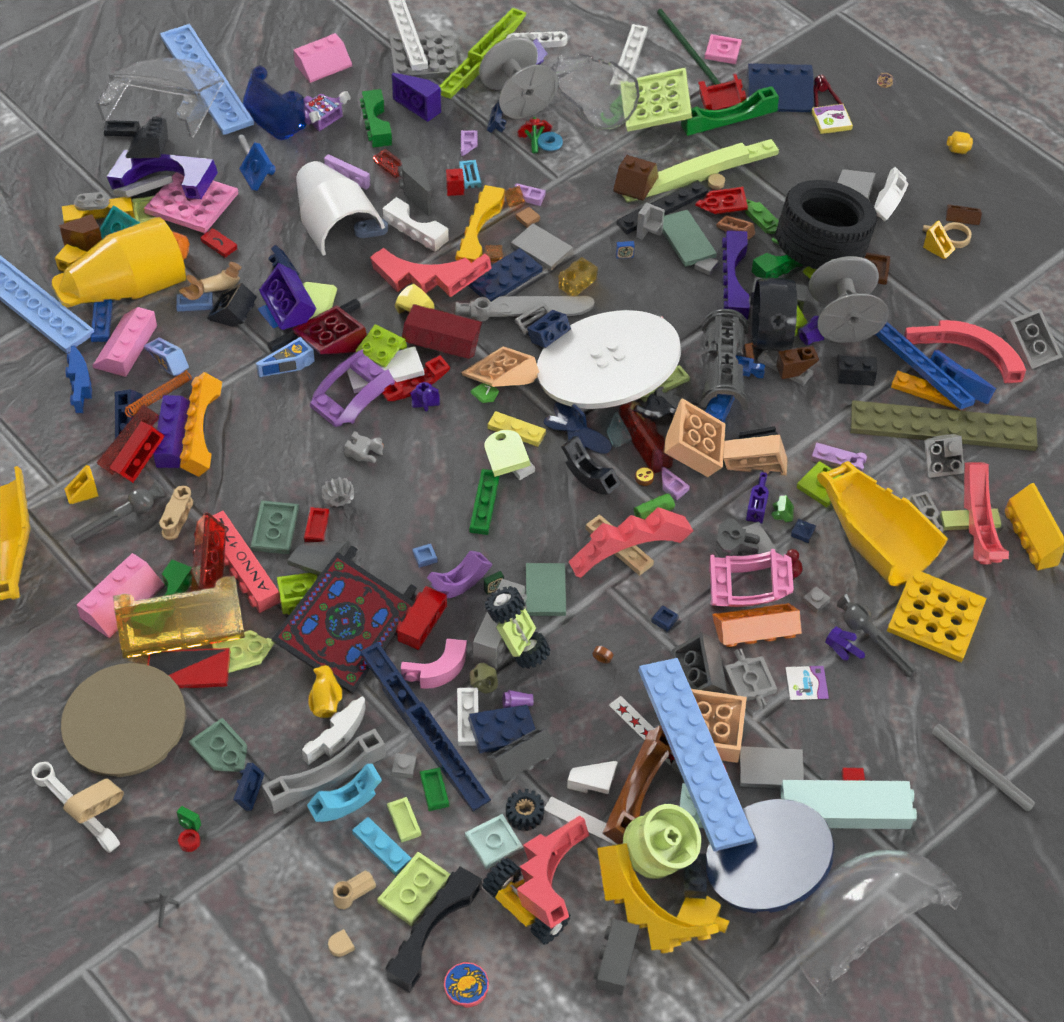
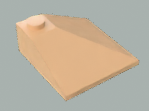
M503 346L461 373L463 376L495 387L530 384L538 378L539 369L533 356Z

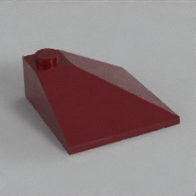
M337 305L308 320L307 323L300 324L292 329L293 333L301 337L320 354L356 352L358 346L367 336L365 326Z

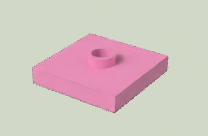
M711 34L704 59L736 64L742 40Z

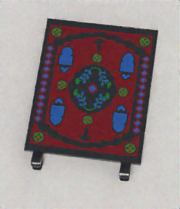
M350 546L344 556L338 552L335 554L271 640L313 669L324 665L329 666L338 684L351 694L355 692L370 670L360 655L361 651L376 642H379L383 650L386 648L396 634L398 623L400 621L403 622L408 608L414 605L415 602L411 598L417 590L416 586L410 584L403 595L352 562L351 560L355 557L358 550L354 546Z

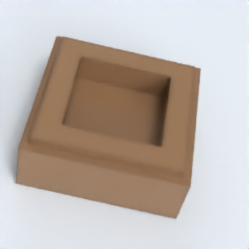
M527 207L516 214V219L528 228L531 224L540 220V215L530 207Z

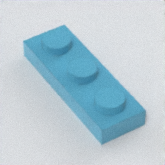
M369 817L352 830V834L395 876L412 859Z

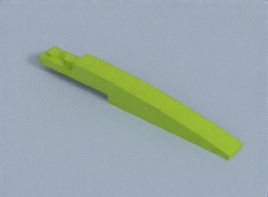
M512 8L468 51V58L439 85L441 87V96L451 99L462 87L466 89L479 75L480 64L486 53L494 45L506 39L507 35L514 33L525 18L526 12Z

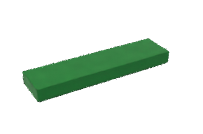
M481 470L469 533L489 534L500 475L495 477L492 470Z

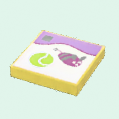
M844 104L812 108V115L821 134L852 130L853 125Z

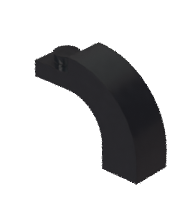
M573 436L561 446L568 459L565 462L567 467L590 490L608 495L621 484L613 468H603L589 457L578 436Z

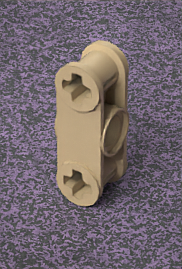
M178 486L174 490L160 519L159 524L162 528V537L166 540H174L179 536L193 506V500L190 497L191 490L187 486Z

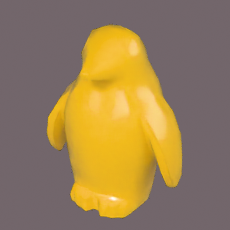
M324 665L313 669L316 674V680L309 695V708L313 715L317 717L332 718L337 713L338 703L342 699V689L334 677L331 668Z

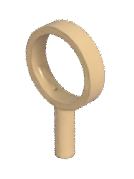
M953 222L944 226L945 232L950 229H958L967 235V239L964 241H953L950 239L954 248H962L969 244L972 234L966 225ZM924 225L922 231L927 232L931 226Z

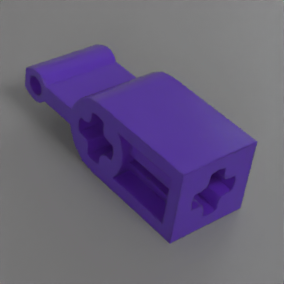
M761 472L758 485L752 488L746 521L763 524L769 490L765 487L767 473Z

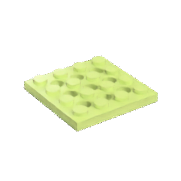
M686 68L622 81L626 128L628 132L692 118Z

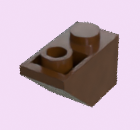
M814 346L779 351L776 367L781 379L797 377L816 364L819 358Z

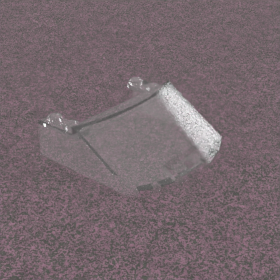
M156 58L143 60L109 74L110 81L96 103L102 120L106 121L128 85L183 95V102L177 109L176 114L179 120L185 122L190 138H193L223 85L224 79L213 69L186 59Z

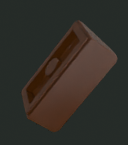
M947 205V221L973 225L980 224L981 209Z

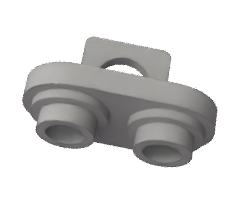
M100 192L84 193L77 196L74 200V205L80 211L104 209L109 205V198Z

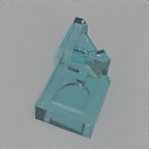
M615 412L606 430L614 448L632 441L623 420Z

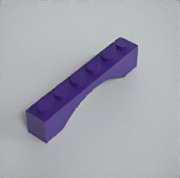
M726 231V238H722V248H725L722 253V260H725V263H723V273H726V275H723V286H726L723 289V299H726L723 309L735 310L748 320L750 309L749 294L741 287L735 275L736 266L746 256L748 245L747 231Z

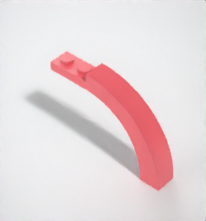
M940 320L938 326L908 327L905 330L904 337L912 344L953 343L974 349L995 364L1003 377L1004 383L1023 382L1026 369L1019 355L1006 341L982 327L960 321Z

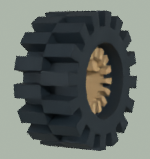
M520 789L518 794L513 792L511 797H508L506 817H508L507 821L509 823L512 822V827L515 828L518 825V830L522 831V827H525V831H529L530 826L532 829H535L536 824L538 826L541 824V820L544 818L543 799L541 800L540 794L535 796L536 791L532 790L529 793V789H525V792L522 793ZM525 807L530 808L531 811H527L524 814L523 812L519 811L520 809H524Z

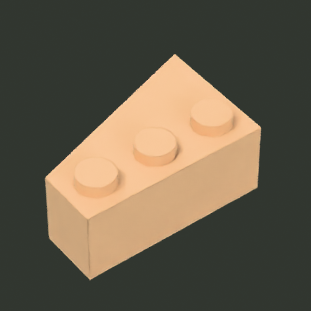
M780 435L724 441L723 459L727 470L751 472V469L763 470L767 474H769V471H775L787 476V455Z

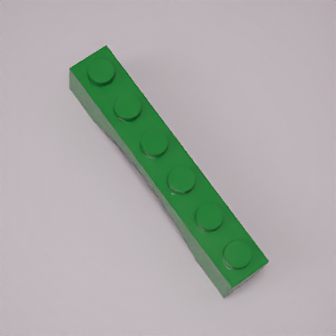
M771 86L757 90L743 102L726 109L706 110L693 107L691 108L692 118L681 120V127L686 135L689 136L777 112L779 96Z

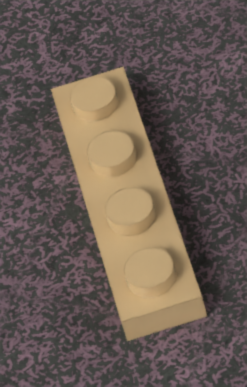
M599 514L586 524L585 529L592 534L602 523L611 524ZM636 545L615 553L620 560L639 576L654 564V560Z

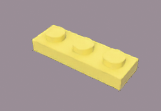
M495 411L488 423V429L495 432L502 430L515 431L520 435L523 442L539 447L546 434V429L497 411Z

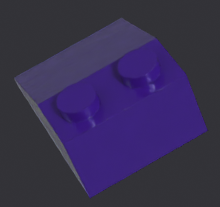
M398 73L392 74L393 100L427 122L441 113V87L427 79Z

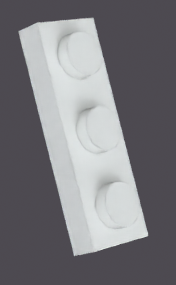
M457 688L458 746L476 745L468 716L471 713L478 712V688Z

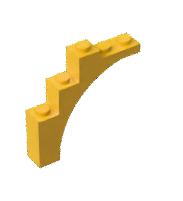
M627 843L597 848L605 901L614 900L615 904L625 903L628 923L640 925L639 928L648 927L651 950H660V953L674 952V947L680 946L681 942L691 941V937H697L698 941L711 939V934L719 932L717 923L691 924L674 917L661 908L649 896L638 880L630 860Z

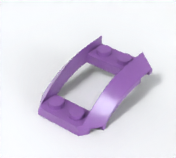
M362 349L344 360L328 374L314 392L310 407L334 427L343 426L342 423L348 422L353 424L360 412L373 399L384 392V388L390 384H395V380L389 369L383 370L364 355ZM351 368L366 380L368 384L343 409L327 396L325 392L343 373Z

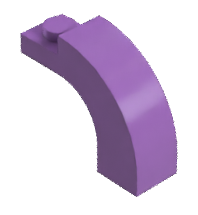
M469 551L455 569L447 573L431 572L427 579L432 583L431 586L435 590L446 594L447 598H453L473 587L493 564L480 552Z

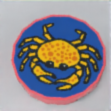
M463 962L455 965L448 971L445 976L444 990L447 998L453 1004L470 1008L478 1005L485 999L489 988V980L486 972L480 966L474 963Z

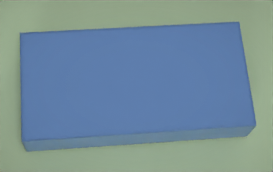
M212 292L203 293L196 300H190L182 294H177V311L212 310Z

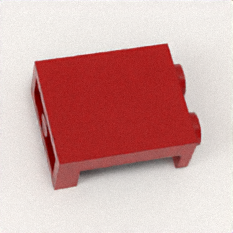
M733 74V81L706 87L705 81L698 82L699 94L703 107L706 110L726 109L746 100L745 90H741L743 88L742 81L737 78L736 74Z

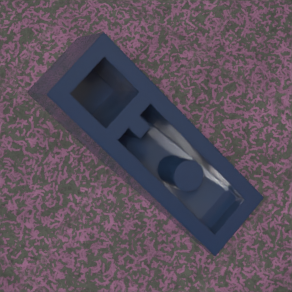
M132 389L115 392V446L117 447L125 446L140 424L143 409L134 414V416L130 415L126 409L127 414L131 417L125 414V407L143 397V394Z

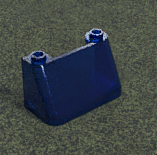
M259 65L251 71L242 104L253 121L279 140L288 139L306 127L304 97L296 91H288L283 95L264 81L268 75L267 70Z

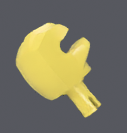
M415 284L407 286L397 297L395 308L399 314L405 310L410 312L413 304L434 309V303L430 297Z

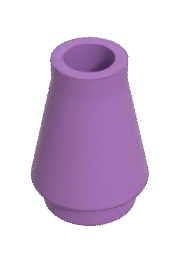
M512 690L503 692V708L521 705L533 706V694Z

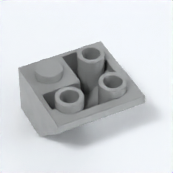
M949 434L924 440L927 478L964 473L962 436Z

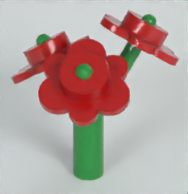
M536 117L529 118V121H526V124L522 125L518 130V137L526 138L528 136L531 139L532 153L536 154L538 153L539 136L541 133L551 132L552 126L546 120H540Z

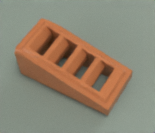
M726 215L716 224L719 229L725 232L747 231L748 240L755 235L754 223Z

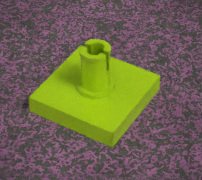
M819 461L797 483L796 488L827 508L831 501L826 489L819 483L817 475L833 469Z

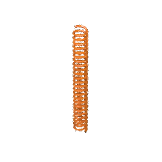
M186 370L141 399L125 407V414L131 417L127 414V409L128 413L134 416L137 412L142 411V409L161 399L163 395H167L192 379L191 375Z

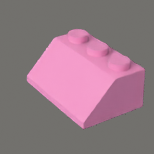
M336 33L293 50L295 66L310 83L352 67V62L345 45Z

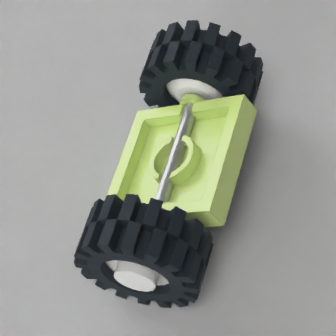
M509 586L508 589L507 587H503V590L497 589V593L493 592L491 594L492 597L487 598L485 608L491 619L498 623L496 628L517 664L523 669L525 667L530 669V666L534 668L537 663L539 665L542 664V660L545 661L547 659L546 656L550 655L549 651L551 649L542 633L534 632L536 627L524 607L525 602L517 588Z

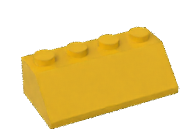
M1031 483L1009 499L1005 508V515L1010 519L1014 532L1018 534L1022 547L1026 549L1030 562L1034 564L1038 571L1059 565L1064 553V536L1034 483Z

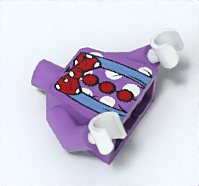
M348 91L342 92L338 98L327 97L323 94H319L313 99L310 96H306L303 100L305 123L308 125L312 124L318 131H321L343 117L342 104H346L347 100L351 99Z

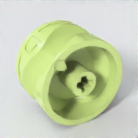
M663 804L648 811L645 815L632 820L624 832L623 844L627 843L630 860L635 871L647 878L660 879L687 867L695 861L701 848V834L696 821L685 809L673 804Z

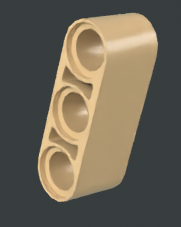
M106 778L70 797L64 804L63 809L78 823H84L118 804L124 792Z

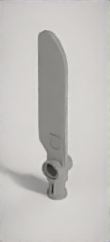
M501 296L492 302L485 297H480L475 301H470V303L455 302V315L470 316L478 321H486L489 317L521 316L542 302H545L550 311L555 310L567 316H577L589 312L594 308L595 302L593 298L588 296ZM542 308L530 316H535L545 309Z

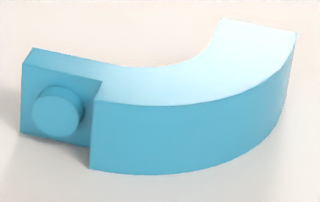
M366 764L347 785L333 791H318L307 804V807L316 822L339 819L358 810L376 795L374 789L382 779L373 764Z

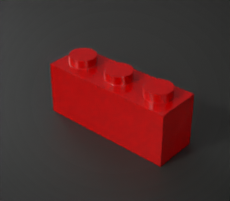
M141 421L109 469L122 478L134 483L165 435L151 425Z
M425 586L423 591L417 594L414 605L408 608L403 622L400 621L397 625L398 641L419 650L446 609L447 595Z

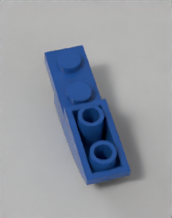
M71 346L70 353H67L69 367H66V378L70 379L72 391L74 392L73 395H70L71 406H74L76 413H83L84 399L92 398V386L83 356L75 346Z
M934 350L930 358L931 361L976 400L985 404L989 403L996 390L994 386L972 370L964 369L941 351Z

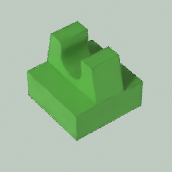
M787 495L779 496V501L773 503V508L776 510L772 512L773 518L775 520L784 519L785 522L793 521L794 505Z

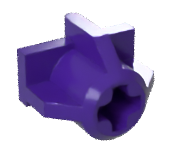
M419 383L411 392L413 408L424 407V410L428 411V406L440 405L439 391L432 387L430 383Z

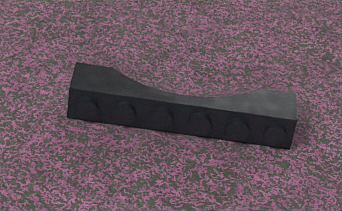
M459 866L456 872L453 871L449 875L447 885L444 889L441 888L437 892L433 905H429L425 909L421 922L413 926L409 939L401 943L398 949L399 953L395 959L391 958L386 966L387 980L405 991L411 992L422 976V952L431 931L449 914L472 904L482 889V878Z

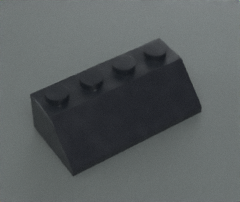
M159 116L149 119L135 134L126 153V158H160L168 140L167 119H162Z

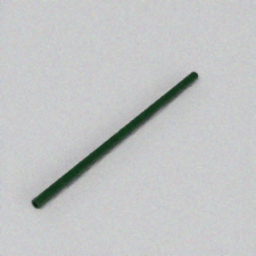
M659 9L657 14L714 85L721 84L665 12Z

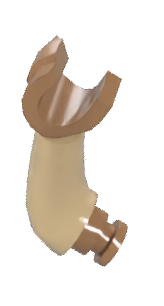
M230 262V267H227L226 270H222L221 273L199 281L194 276L187 274L186 279L191 285L181 288L179 291L184 297L196 300L203 293L233 288L240 280L238 270H241L242 267L237 263Z

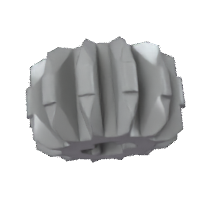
M332 478L331 481H326L325 485L322 486V498L329 507L334 505L336 508L341 505L344 507V504H349L354 499L353 485L347 478Z

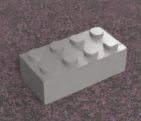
M502 579L498 589L503 590V587L508 589L509 586L515 587L524 602H526L527 595L525 594L524 585ZM488 612L473 641V664L487 663L497 670L499 664L502 665L506 655L504 652L508 647L496 628L498 623L491 619Z

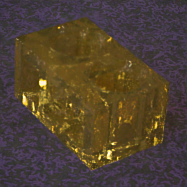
M581 257L579 260L574 261L568 269L559 274L558 288L570 296L579 295L597 280L598 267Z

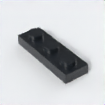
M699 853L695 861L684 868V897L706 899V854Z

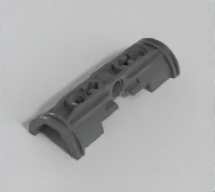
M720 309L713 311L704 319L702 330L706 331L705 346L708 347V353L717 354L715 361L708 363L707 379L704 383V393L700 399V407H707L708 402L716 397L717 394L734 395V398L740 402L742 410H748V399L745 395L743 366L738 364L736 355H743V349H745V334H748V322L741 313L735 310Z

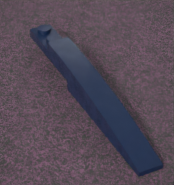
M379 642L362 650L360 655L382 685V690L471 810L475 811L490 802L491 799L423 701L420 702Z

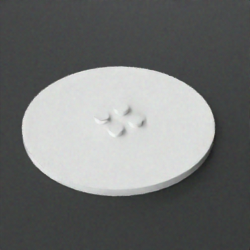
M623 310L593 315L570 325L571 330L543 349L537 363L539 369L537 375L545 393L562 404L571 407L575 404L578 408L586 409L622 405L652 392L669 378L680 360V339L676 330L669 322L651 313Z

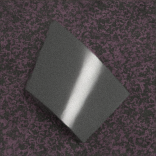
M349 541L303 543L291 554L288 559V565L320 576L337 552L341 555L344 554Z

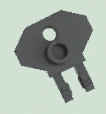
M728 518L719 525L715 552L719 558L742 556V552L755 554L759 551V546L756 544L760 542V537L756 534L746 533V529H743L735 519Z

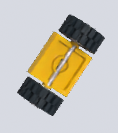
M510 858L502 859L495 867L491 868L492 871L490 873H487V877L484 878V883H482L483 888L494 899L498 900L504 908L508 909L519 922L523 923L526 927L532 924V928H530L531 933L544 945L549 944L550 941L552 942L554 937H557L560 931L562 932L564 927L567 926L571 916L569 912L567 919L550 928L521 905L517 888L523 885L525 881L524 879L519 881V877L522 875L521 869Z

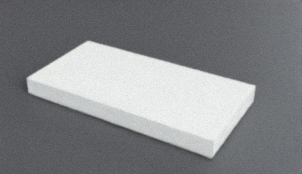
M415 346L399 350L387 367L384 368L378 365L385 371L389 369L396 382L425 375ZM351 368L347 370L353 392H360L368 382Z

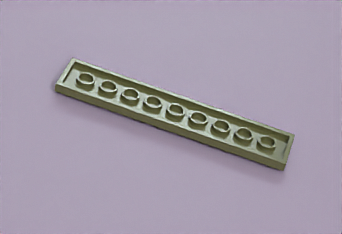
M855 400L851 402L850 433L927 440L935 436L956 434L962 436V444L1030 451H1036L1038 447L1036 418Z

